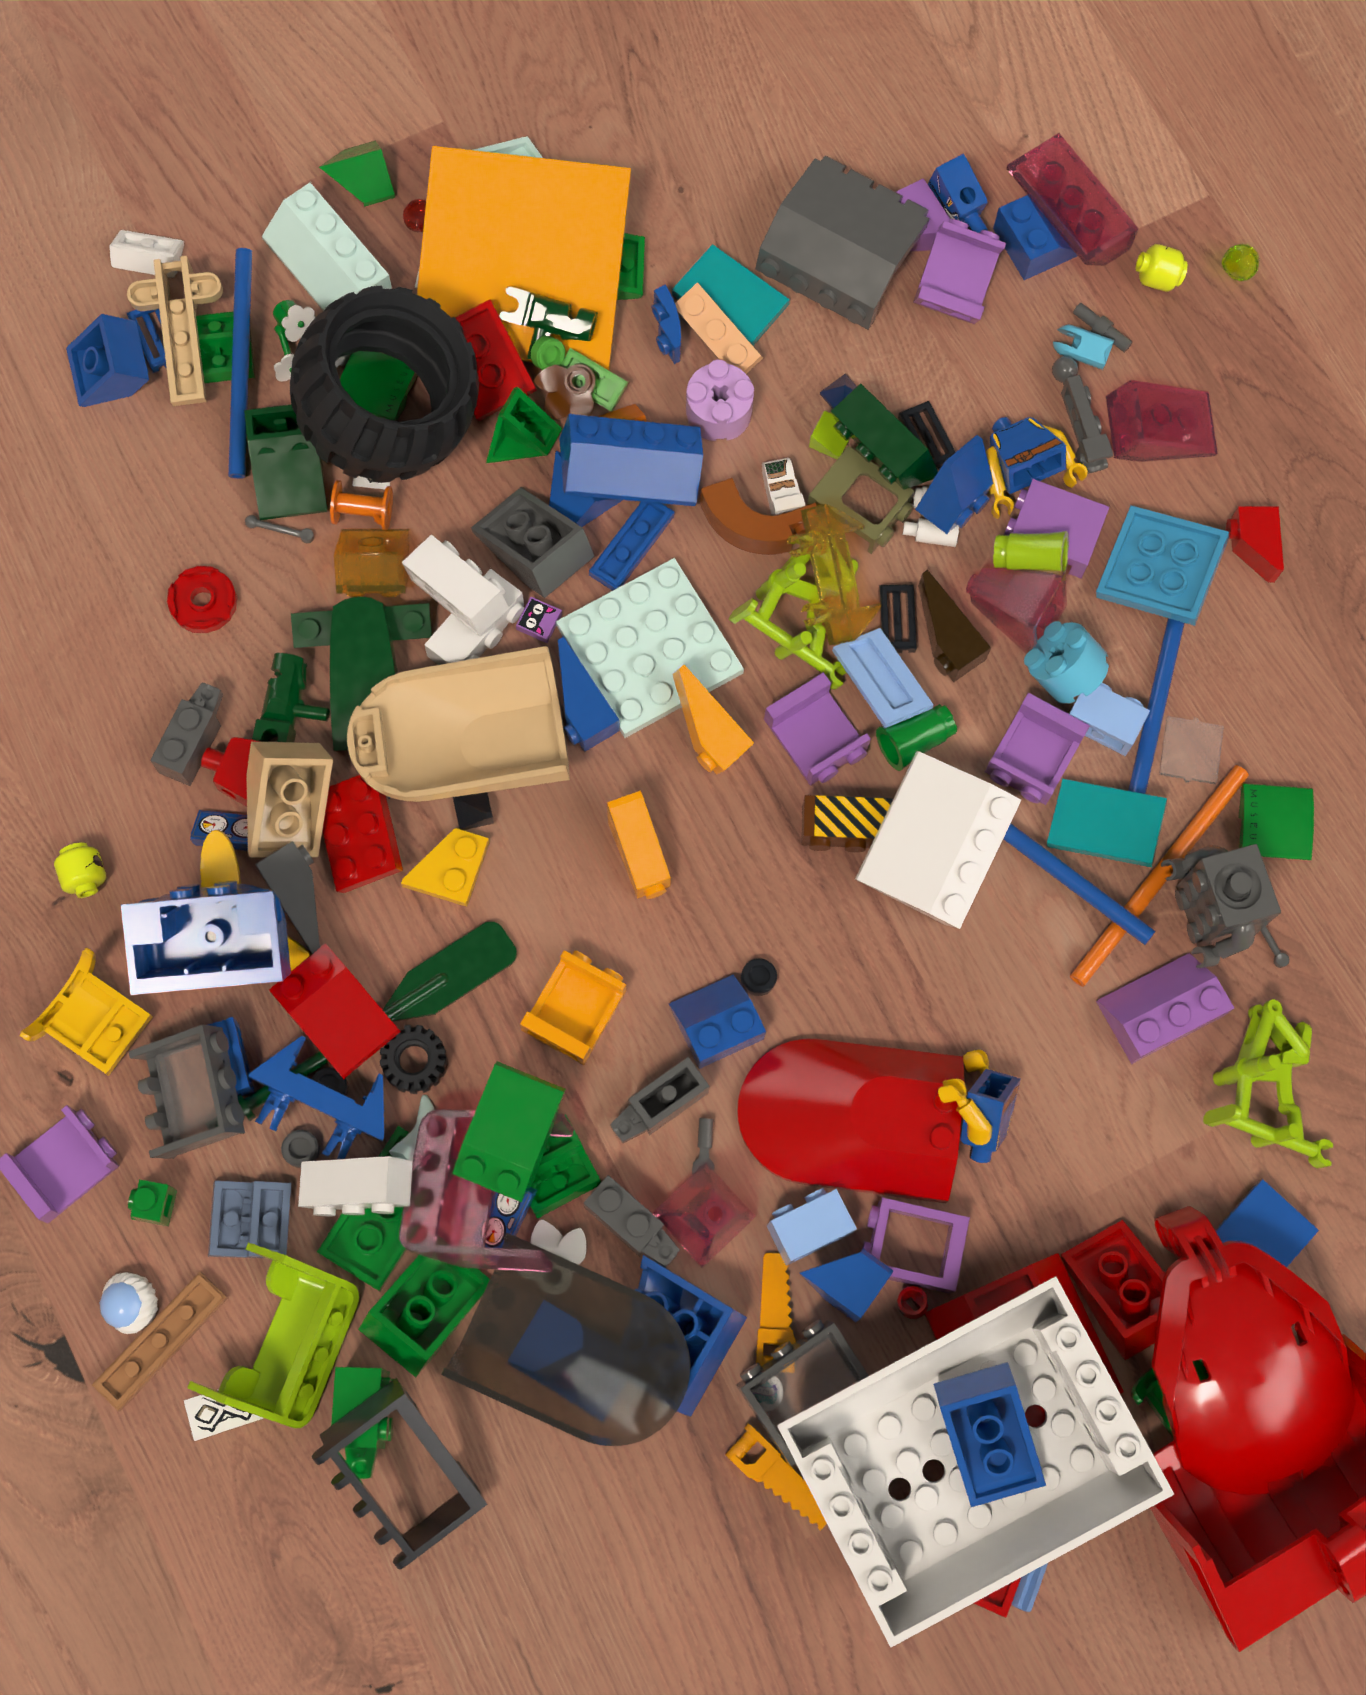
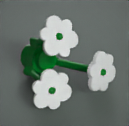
M283 300L273 310V317L278 323L274 330L279 336L285 355L281 362L274 365L278 381H287L291 377L294 354L291 353L288 340L295 342L301 339L305 330L315 318V312L311 307L303 309L292 300ZM352 354L340 357L335 362V366L347 364Z

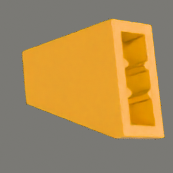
M641 790L607 802L608 824L637 899L646 896V899H653L663 895L666 892L665 888L670 887L671 877Z

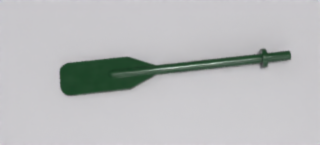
M485 922L407 972L383 1008V1011L392 1022L436 1015L510 967L517 957L516 947L500 924ZM318 1051L293 1067L290 1071L306 1077L329 1061ZM264 1086L245 1099L241 1093L237 1095L244 1116L249 1121L256 1118L253 1110L266 1102L270 1091H268L269 1087ZM217 1117L206 1123L209 1129L219 1126Z

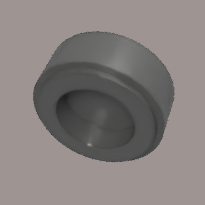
M296 1130L285 1137L281 1146V1152L286 1162L293 1167L301 1168V1162L317 1160L320 1146L318 1140L310 1132Z

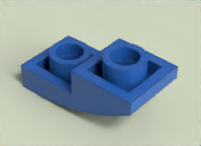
M665 284L654 290V304L651 308L659 323L658 336L656 337L657 345L662 354H668L673 363L676 364L680 362L681 326L676 305Z

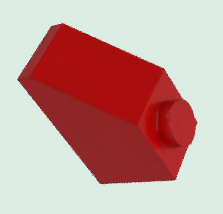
M1238 506L1231 519H1228L1226 523V531L1229 532V539H1231L1232 552L1268 583H1275L1284 570L1279 506Z

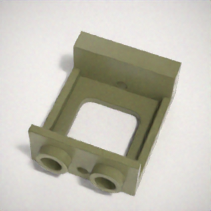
M848 446L809 494L807 505L816 503L819 512L823 510L870 543L868 552L872 554L879 545L885 547L895 532L892 528L898 520L903 523L911 514L914 505L911 504L914 490L911 488L903 490L896 482L890 485L878 472L879 466L872 461L868 463L856 450ZM859 476H868L894 494L898 499L897 503L880 524H872L842 502V497Z

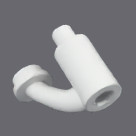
M926 486L915 488L914 508L918 506L926 493ZM918 518L917 523L904 521L902 535L915 536V542L956 547L959 526L957 525L946 535L928 519Z

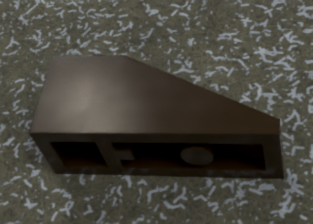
M926 570L922 573L918 587L932 655L935 658L934 664L942 675H948L955 682L987 659L991 647L930 571Z

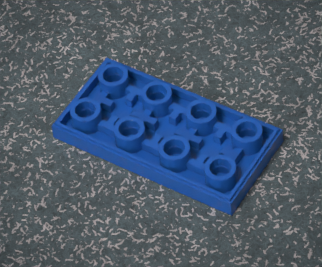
M1262 1179L1215 1231L1222 1243L1226 1241H1243L1253 1244L1285 1267H1288L1319 1230Z

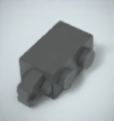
M202 682L189 701L183 699L180 701L150 760L159 774L191 786L201 766L205 750L211 747L221 727L216 717L223 697L220 689Z
M687 1057L628 1099V1107L610 1126L622 1143L645 1132L650 1136L709 1093L710 1086L690 1058Z
M609 1175L583 1203L584 1208L639 1257L643 1253L666 1268L679 1253L680 1249L663 1230L664 1224Z

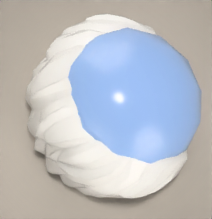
M127 1272L116 1274L108 1280L99 1302L100 1313L106 1323L124 1334H133L141 1331L153 1321L158 1311V1298L155 1296L156 1290L152 1287V1283H148V1279Z

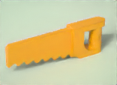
M766 1253L763 1257L760 1326L757 1331L756 1363H759L760 1366L773 1359L772 1356H763L764 1345L780 1346L787 1341H790L792 1345L796 1343L793 1330L789 1328L792 1323V1319L788 1316L792 1311L788 1306L791 1297L787 1295L790 1286L786 1284L789 1279V1275L786 1273L789 1265H785L780 1253ZM793 1360L789 1361L788 1363H786V1364L783 1365V1366L785 1367L786 1365H788V1364H789L790 1362H792ZM795 1361L780 1372L794 1373Z
M748 1423L744 1427L746 1432L730 1448L725 1456L748 1478L753 1479L757 1483L763 1481L765 1489L772 1488L774 1496L781 1495L783 1503L790 1502L792 1510L799 1509L801 1517L808 1516L810 1524L817 1523L818 1530L821 1531L827 1522L806 1481ZM758 1442L766 1451L754 1464L745 1465L741 1459Z

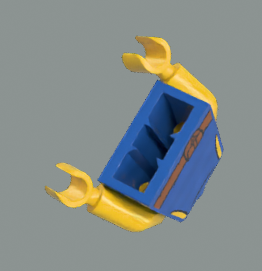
M1003 417L994 423L992 428L994 433L990 436V448L986 450L993 479V485L989 492L994 494L995 502L991 508L994 518L999 519L1000 517L997 508L999 504L1007 507L1009 516L1013 511L1014 503L1012 499L1004 495V490L1012 494L1030 486L1032 479L1041 481L1066 470V468L1067 471L1063 475V481L1068 487L1072 488L1077 484L1072 472L1078 475L1080 481L1087 477V468L1081 463H1075L1074 458L1076 456L1062 431L1042 425L1030 417L1014 424L1007 417Z
M978 1049L963 1055L966 1070L968 1072L979 1070L981 1076L969 1090L968 1095L964 1081L957 1078L943 1081L944 1086L938 1089V1094L943 1103L956 1101L958 1104L957 1111L963 1117L960 1140L963 1144L971 1146L970 1159L979 1163H988L991 1161L992 1152L998 1150L1008 1134L1021 1078L990 1070L986 1052Z

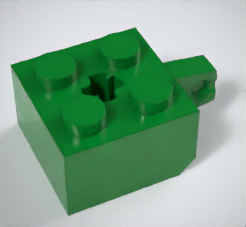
M335 1367L331 1426L394 1379L390 1377V1371L382 1368ZM384 1417L344 1447L346 1462L359 1479L372 1478L378 1449H385V1442L392 1441L393 1418Z

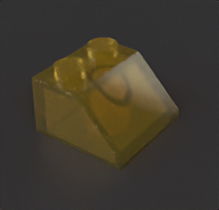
M341 529L334 552L336 594L346 593L350 597H360L366 593H380L384 597H394L400 593H406L409 575L402 561L409 556V529H388L387 531L382 529Z

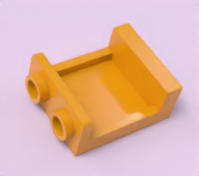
M563 950L558 966L531 1012H526L520 1027L524 1033L585 1065L626 993V984L622 982L624 978L617 972L609 968L601 971L592 966V960L583 953L574 950L571 954Z

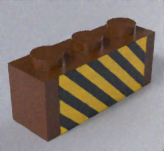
M805 795L802 804L801 845L809 846L814 851H827L831 847H845V851L863 852L866 848L871 847L893 799Z

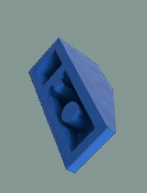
M562 637L558 640L567 725L564 727V731L573 745L579 743L583 751L586 752L619 732L620 720L566 639Z

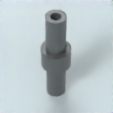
M1079 303L1074 309L1073 314L1092 328L1091 332L1113 339V344L1124 353L1133 343L1113 327L1114 323L1104 315L1102 317L1098 316L1083 303Z

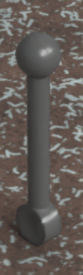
M249 515L245 519V525L249 528L257 526L300 537L304 543H311L314 540L313 531L308 528L300 531L258 520L254 515Z
M1265 926L1261 933L1275 955L1273 962L1277 967L1283 968L1289 964V956L1281 953Z

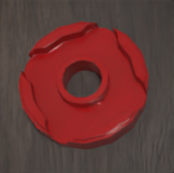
M196 566L186 569L178 575L179 578L175 580L174 584L172 582L167 595L170 614L180 627L192 633L207 634L219 630L231 620L236 611L237 594L234 585L225 574L214 567ZM204 592L211 595L208 604L204 606L193 604V599L197 594Z

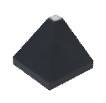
M487 792L453 797L460 830L494 824Z

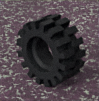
M406 1025L404 1026L405 1029L401 1030L384 1048H381L380 1066L389 1083L393 1087H397L399 1091L404 1093L408 1091L410 1094H417V1091H423L424 1093L429 1091V1087L432 1085L437 1086L440 1083V1077H444L446 1073L445 1066L448 1062L446 1050L440 1038L432 1030H426L421 1025L416 1027ZM411 1046L423 1048L428 1055L426 1066L416 1073H409L402 1069L400 1065L402 1052Z

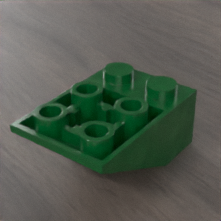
M292 405L244 410L248 449L260 520L328 512L322 459L317 455L316 448L310 440L306 441L296 421L297 414L294 413Z

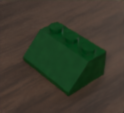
M861 383L831 410L837 422L833 426L835 430L846 441L852 438L858 444L855 447L857 452L868 463L874 460L880 466L878 472L890 485L896 482L905 490L933 480L937 475L938 470L929 449Z

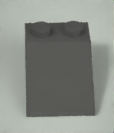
M522 487L471 527L472 532L526 586L543 598H546L595 557L581 526Z

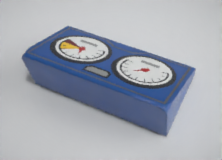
M198 811L190 836V840L194 845L203 846V842L210 832L220 830L230 839L235 850L248 851L247 815Z
M530 1187L522 1202L495 1192L472 1241L496 1258L503 1260L507 1256L538 1190Z

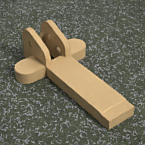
M180 256L181 261L162 263L160 259L153 260L156 279L136 281L127 290L128 300L134 309L138 311L160 310L170 400L173 406L207 402L195 309H197V304L217 301L223 293V287L218 276L211 272L194 274L187 256ZM169 272H182L185 298L170 300V287L167 277Z

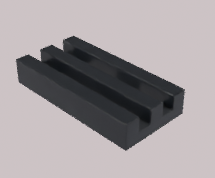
M927 401L900 412L898 420L921 441L909 418L912 417L938 469L941 468L943 463L955 453V450L930 402ZM924 412L945 455L941 456L919 413Z
M879 585L881 630L889 640L887 593H892L894 642L890 643L897 653H902V651L908 650V653H915L917 647L914 586ZM900 593L906 594L908 642H902Z

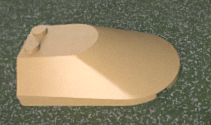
M547 646L397 673L372 687V693L360 706H356L350 718L347 746L353 765L368 785L394 799L413 802L430 801L570 780L569 759L560 700L551 655Z

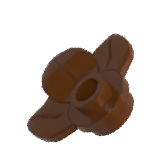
M574 364L569 368L552 365L542 370L533 380L536 386L549 392L545 400L544 412L553 420L567 417L569 414L592 415L594 401L591 393L596 386V376L590 367L583 364ZM578 375H583L585 378V384L581 388H578L574 382Z

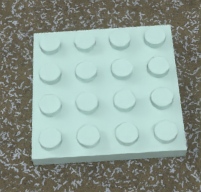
M675 558L556 621V626L561 635L566 639L619 718L620 732L624 738L682 707L672 674L683 665L692 672L708 692L742 675L744 672L743 666Z

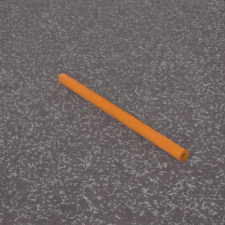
M1238 765L1233 767L1126 903L1125 909L1137 918L1141 915L1167 880L1165 878L1173 874L1172 865L1161 867V863L1168 859L1185 858L1242 786V783L1249 777L1248 772ZM1112 921L1071 973L1070 978L1079 986L1084 987L1123 938L1126 931Z

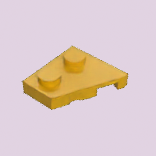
M454 828L402 879V887L467 907L489 845V838Z

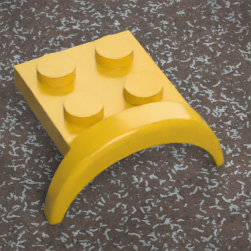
M85 948L82 951L76 968L64 987L44 1012L20 1032V1037L31 1042L45 1034H49L109 1076L153 1016L94 976L92 973L95 967L96 955L91 949Z

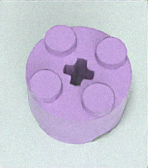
M717 359L701 367L692 375L686 391V415L690 426L700 427L702 438L711 441L724 438L731 440L746 430L750 423L754 398V386L746 373L734 365Z

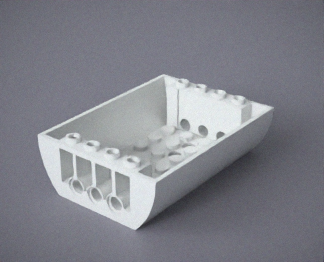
M1057 1277L1042 1283L777 1425L890 1647L901 1643L1174 1495ZM1008 1362L1024 1413L1029 1406L1034 1404L1042 1406L1046 1413V1418L1042 1425L1038 1427L1029 1426L1046 1486L971 1507L933 1384ZM932 1459L939 1460L944 1465L943 1477L934 1482L925 1479L922 1472L924 1464ZM904 1478L910 1483L911 1490L905 1499L897 1500L890 1496L888 1488L893 1479Z

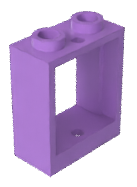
M883 1197L878 1202V1206L872 1205L867 1227L873 1228L871 1242L864 1241L862 1249L868 1251L878 1260H880L889 1212L949 1225L939 1277L888 1266L893 1270L888 1280L949 1294L955 1292L970 1217Z

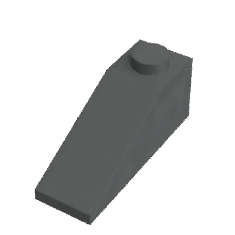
M292 841L256 863L255 866L270 890H274L275 894L279 897L283 910L313 954L320 948L313 873L309 867L314 861L303 844L296 847Z

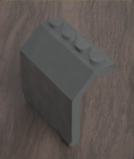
M825 155L821 161L816 158L812 161L781 203L760 246L755 270L791 288L794 292L800 293L819 303L822 307L847 318L850 322L869 330L875 321L880 301L894 273L927 228L930 218L926 216L929 210L909 199L904 205L901 204L902 195L881 184L876 189H873V180L852 169L847 174H844L846 166Z

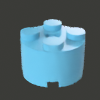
M1055 621L1050 623L1045 628L1044 635L1024 657V664L1028 667L1030 674L1060 703L1075 702L1073 697L1081 693L1085 696L1091 694L1103 682L1109 668L1106 662L1107 652L1082 625L1074 622L1061 624V622Z

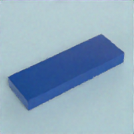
M640 502L591 567L589 576L612 591L623 586L674 518L675 511L662 503Z

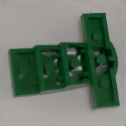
M356 596L342 600L334 605L331 611L291 613L294 648L330 645V709L333 751L348 750V726L356 706H360L372 693V687L398 673L393 641L430 638L432 636L430 603L386 606L384 603L373 598Z

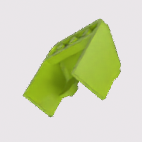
M248 1242L245 1250L272 1260L266 1275V1286L270 1293L281 1297L253 1369L244 1366H236L230 1369L224 1376L219 1390L192 1381L189 1382L187 1388L239 1410L292 1428H302L309 1423L314 1415L359 1302V1292L357 1287L351 1282L284 1254Z

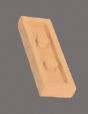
M696 283L675 303L677 311L720 360L740 368L747 374L763 359L760 353L699 283Z

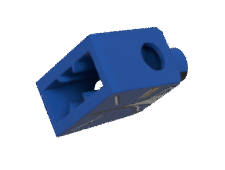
M964 153L937 167L928 182V186L949 218L968 224V229L974 232L987 231L988 229L980 217L988 203L987 198Z

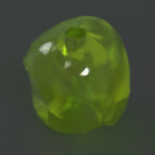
M1246 244L1235 245L1229 248L1223 256L1222 266L1226 273L1234 280L1246 281L1252 278L1259 268V254L1252 246Z

